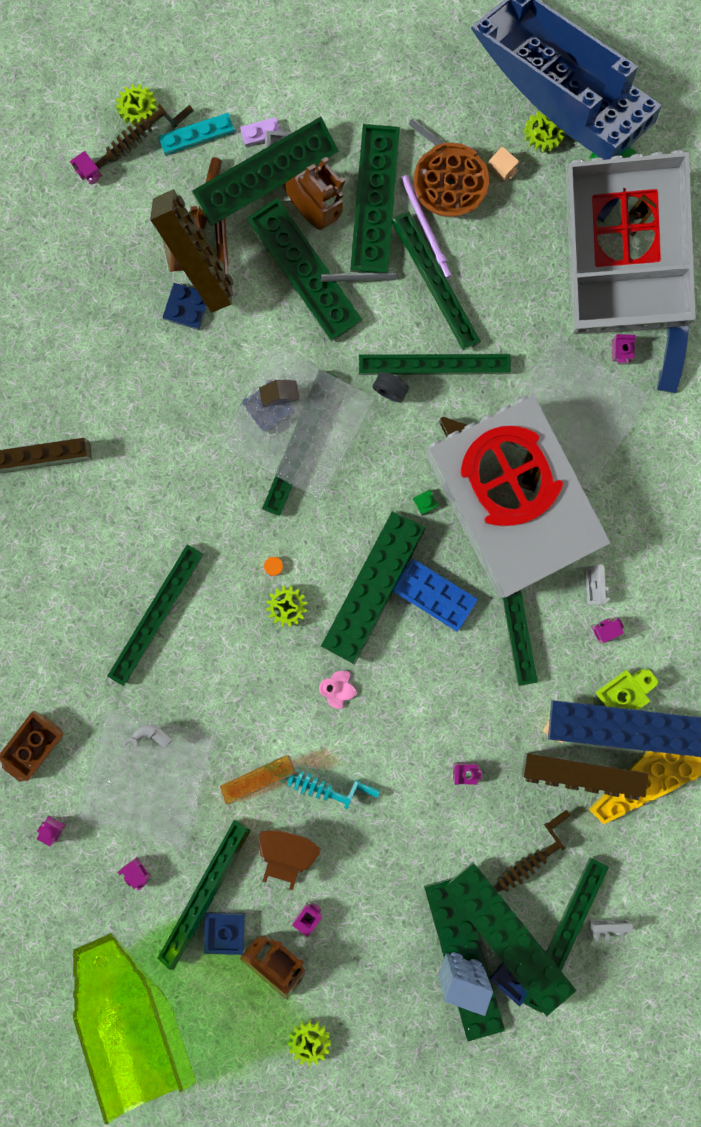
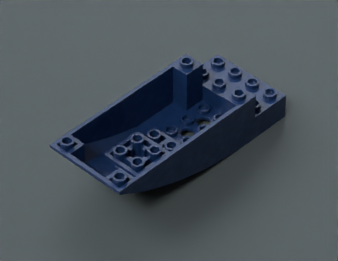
M503 0L471 26V30L485 50L519 91L556 126L595 155L603 158V160L620 156L656 123L662 105L632 85L638 66L542 1Z

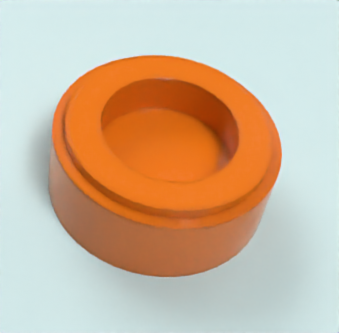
M269 557L264 563V570L270 576H277L283 570V563L277 557Z

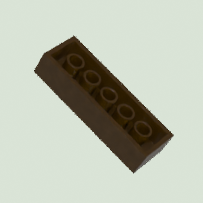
M172 189L153 198L150 221L210 312L213 313L232 305L233 279L230 274H226L222 261L216 258L214 248L205 240L203 230L195 224L193 214L185 208V202L181 195H177L175 190Z
M528 753L524 755L522 777L526 778L527 782L539 784V780L545 781L546 785L559 787L560 783L565 784V788L579 790V787H584V791L599 794V790H602L604 794L619 797L620 793L624 794V798L639 800L640 797L646 798L648 773Z

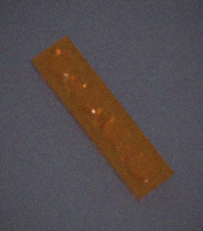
M285 755L221 785L220 788L225 803L229 805L296 774L290 755Z

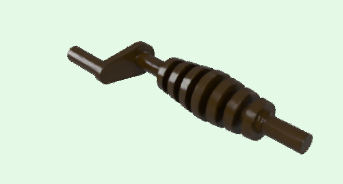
M159 103L157 105L158 110L148 119L144 117L140 119L142 124H139L137 121L133 123L136 129L131 125L127 127L130 134L123 129L121 133L124 139L118 134L116 139L119 143L117 144L113 140L111 142L113 148L107 146L106 154L95 162L96 166L101 169L111 159L117 161L119 159L117 154L121 157L125 156L123 149L130 153L129 144L132 148L136 149L138 146L134 140L141 144L142 139L140 135L146 138L148 135L145 131L148 130L151 133L153 130L152 125L163 116L176 128L180 122L194 112V109L189 104L172 119Z
M567 810L548 823L543 824L555 842L543 851L535 850L537 853L535 857L532 853L528 854L531 858L529 861L522 857L521 859L524 862L522 866L518 860L514 863L518 867L517 870L511 865L509 867L512 872L510 875L505 871L503 872L504 879L501 876L497 878L498 882L493 887L498 893L502 890L509 891L508 885H511L513 888L517 887L514 883L515 880L519 884L524 883L520 878L522 875L528 881L530 877L526 872L530 871L534 876L536 872L533 867L536 866L540 870L542 868L539 864L540 862H543L545 865L547 857L558 849L562 851L566 849L552 829L571 816Z

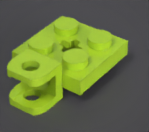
M625 669L595 691V694L604 706L639 710L650 702L645 694L657 686L658 680L650 670L641 669L631 676L628 670ZM619 692H626V701H618L617 698L619 697Z

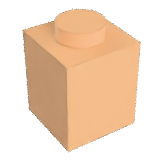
M501 147L489 160L487 168L505 182L508 177L512 179L517 173L519 161L504 147Z

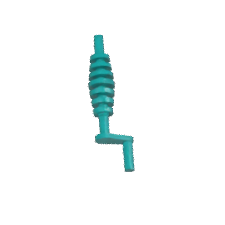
M267 764L265 768L266 772L280 777V782L285 783L288 780L287 786L291 787L295 783L294 790L296 791L302 786L301 794L305 795L307 789H310L308 796L312 797L314 792H317L315 798L320 799L321 795H324L323 800L327 801L328 798L345 804L344 808L347 810L356 789L376 798L380 794L379 790L355 780L347 797L333 791V786L330 784L325 788L326 782L323 780L318 785L319 778L317 777L311 782L312 774L310 773L304 779L305 772L301 771L297 776L298 770L296 769L289 773L290 768L288 767L282 770Z

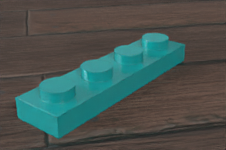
M228 112L159 135L158 138L166 156L235 133Z

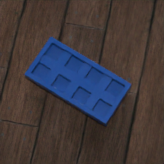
M415 559L411 560L393 591L456 632L459 631L478 600Z

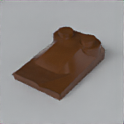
M32 711L1 751L0 761L2 769L19 782L24 780L28 782L55 746L61 742L65 734L60 727L46 716Z

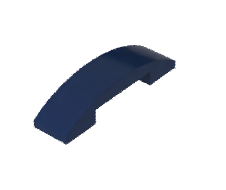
M689 326L667 328L666 349L657 385V390L677 392L685 361Z

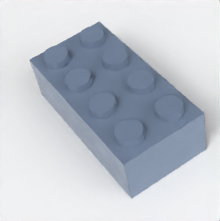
M446 953L438 975L444 1001L485 1016L493 990L484 966L477 960L471 959L468 961L463 959V956L458 953Z

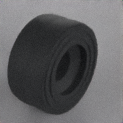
M385 372L378 374L372 386L381 396L398 403L404 400L409 390V386L404 381Z

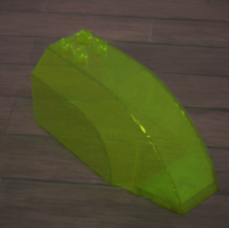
M110 933L73 949V977H75L73 1021L104 1124H109L124 1113L177 1089H179V1092H182L196 1082V1078L170 1003L163 991L130 954L122 942L113 933Z

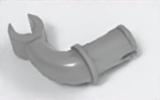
M143 725L125 740L124 746L129 741H134V746L130 750L132 751L139 746L140 740L143 737L148 736L149 739L153 738L163 748H166L172 741V738L160 730L159 725Z

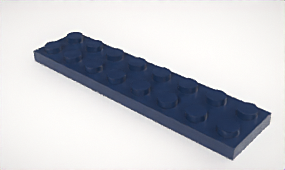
M551 700L548 740L701 757V717Z

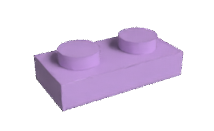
M276 117L240 127L245 147L265 142V132L267 130L280 132Z

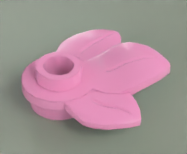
M337 671L331 678L324 679L320 683L319 691L322 696L327 697L331 707L342 709L343 700H349L356 696V689L348 683L350 672ZM328 685L332 686V690L330 692H328L326 689Z

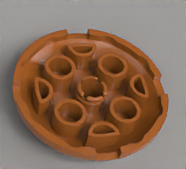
M443 143L434 146L419 159L414 171V189L419 201L432 213L443 217H459L472 212L481 204L488 190L489 173L485 162L481 160L477 152L472 148L460 143ZM452 180L455 184L450 186L446 181Z

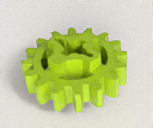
M131 84V89L125 86V92H119L121 98H116L118 104L116 109L119 112L120 118H123L126 124L130 121L133 127L134 122L137 121L139 124H142L140 121L142 117L148 119L153 114L152 112L157 111V102L153 92H149L147 86L143 89L141 84L137 88Z
M537 111L535 116L530 115L523 134H526L524 140L530 141L528 147L534 145V151L540 148L542 153H544L545 149H548L549 152L552 151L553 147L557 149L565 133L539 111ZM556 133V137L552 140V136Z
M282 586V591L276 588L275 595L269 594L272 600L266 601V603L270 604L266 611H271L268 617H275L274 623L276 624L280 621L281 627H284L285 623L289 627L292 626V622L299 624L297 619H304V616L301 614L302 612H307L303 606L308 603L302 601L305 595L299 596L300 590L297 589L294 592L293 586H290L289 590ZM286 594L285 598L281 601L276 600L280 595ZM293 595L298 599L300 606L294 604ZM289 601V605L295 607L296 609L291 608L288 609L287 612H284L285 608L279 606L278 604H286V602ZM274 607L279 608L281 617L276 614ZM298 612L295 617L288 619L289 614Z
M309 1019L308 1024H305L302 1020L300 1027L294 1026L295 1032H290L289 1037L291 1039L288 1040V1046H292L289 1049V1053H295L294 1061L299 1058L300 1065L306 1061L308 1067H310L313 1061L318 1065L319 1058L323 1061L325 1060V1054H329L330 1051L328 1046H331V1040L328 1039L330 1033H324L325 1025L319 1027V1021L312 1024L311 1019ZM302 1034V1039L296 1043L298 1036ZM306 1039L309 1040L310 1043H313V1046H311L309 1043H306ZM323 1043L321 1049L317 1052V1047Z

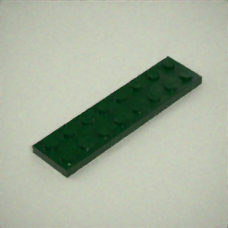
M320 116L191 192L210 226L288 182L296 175L305 171L307 167L313 164L317 165L322 159L331 157L339 152Z
M363 124L350 272L388 273L400 127Z
M276 198L247 218L253 230L331 342L362 322V318L337 282L321 281V274L331 273L279 198Z
M393 511L391 512L321 647L354 665L356 664L426 530L424 526Z
M474 862L443 887L546 1017L577 991Z
M449 878L424 886L443 956L445 957L446 953L452 954V952L462 955L463 959L468 961L474 959L481 962L493 990L485 1016L458 1007L467 1042L504 1032L505 1028L477 929L443 888L453 879Z

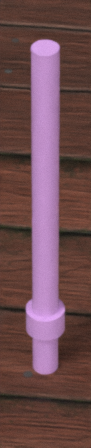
M405 175L401 180L436 257L435 259L446 279L452 276L446 264L448 261L445 254H442L411 181L408 175Z

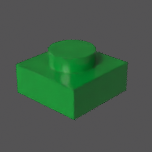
M429 489L412 498L421 516L438 507Z

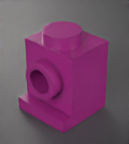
M83 151L70 161L82 180L86 179L91 185L97 183L102 176L86 151Z
M615 335L612 339V361H617L618 364L624 365L629 364L634 359L636 335ZM622 347H627V351H624Z
M607 618L599 622L601 626L598 624L591 626L599 643L608 642L624 634L622 630L624 625L620 618L615 620Z
M453 763V783L455 785H478V780L482 779V769L478 768L477 763ZM467 771L472 773L470 778L465 777Z
M48 816L46 821L42 822L37 830L39 833L37 840L52 846L60 837L65 824Z
M138 857L117 872L119 876L123 873L126 884L132 886L133 889L137 888L138 891L148 884L146 880L150 877Z
M306 902L296 918H294L292 926L308 937L322 918L321 908L315 903L310 905ZM309 913L312 915V918L307 919L305 915Z

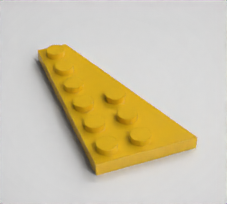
M646 751L628 769L648 773L646 798L640 797L639 800L624 798V794L620 793L619 797L603 794L588 810L602 824H606L634 808L643 806L648 801L655 800L679 788L681 785L697 779L701 776V757Z

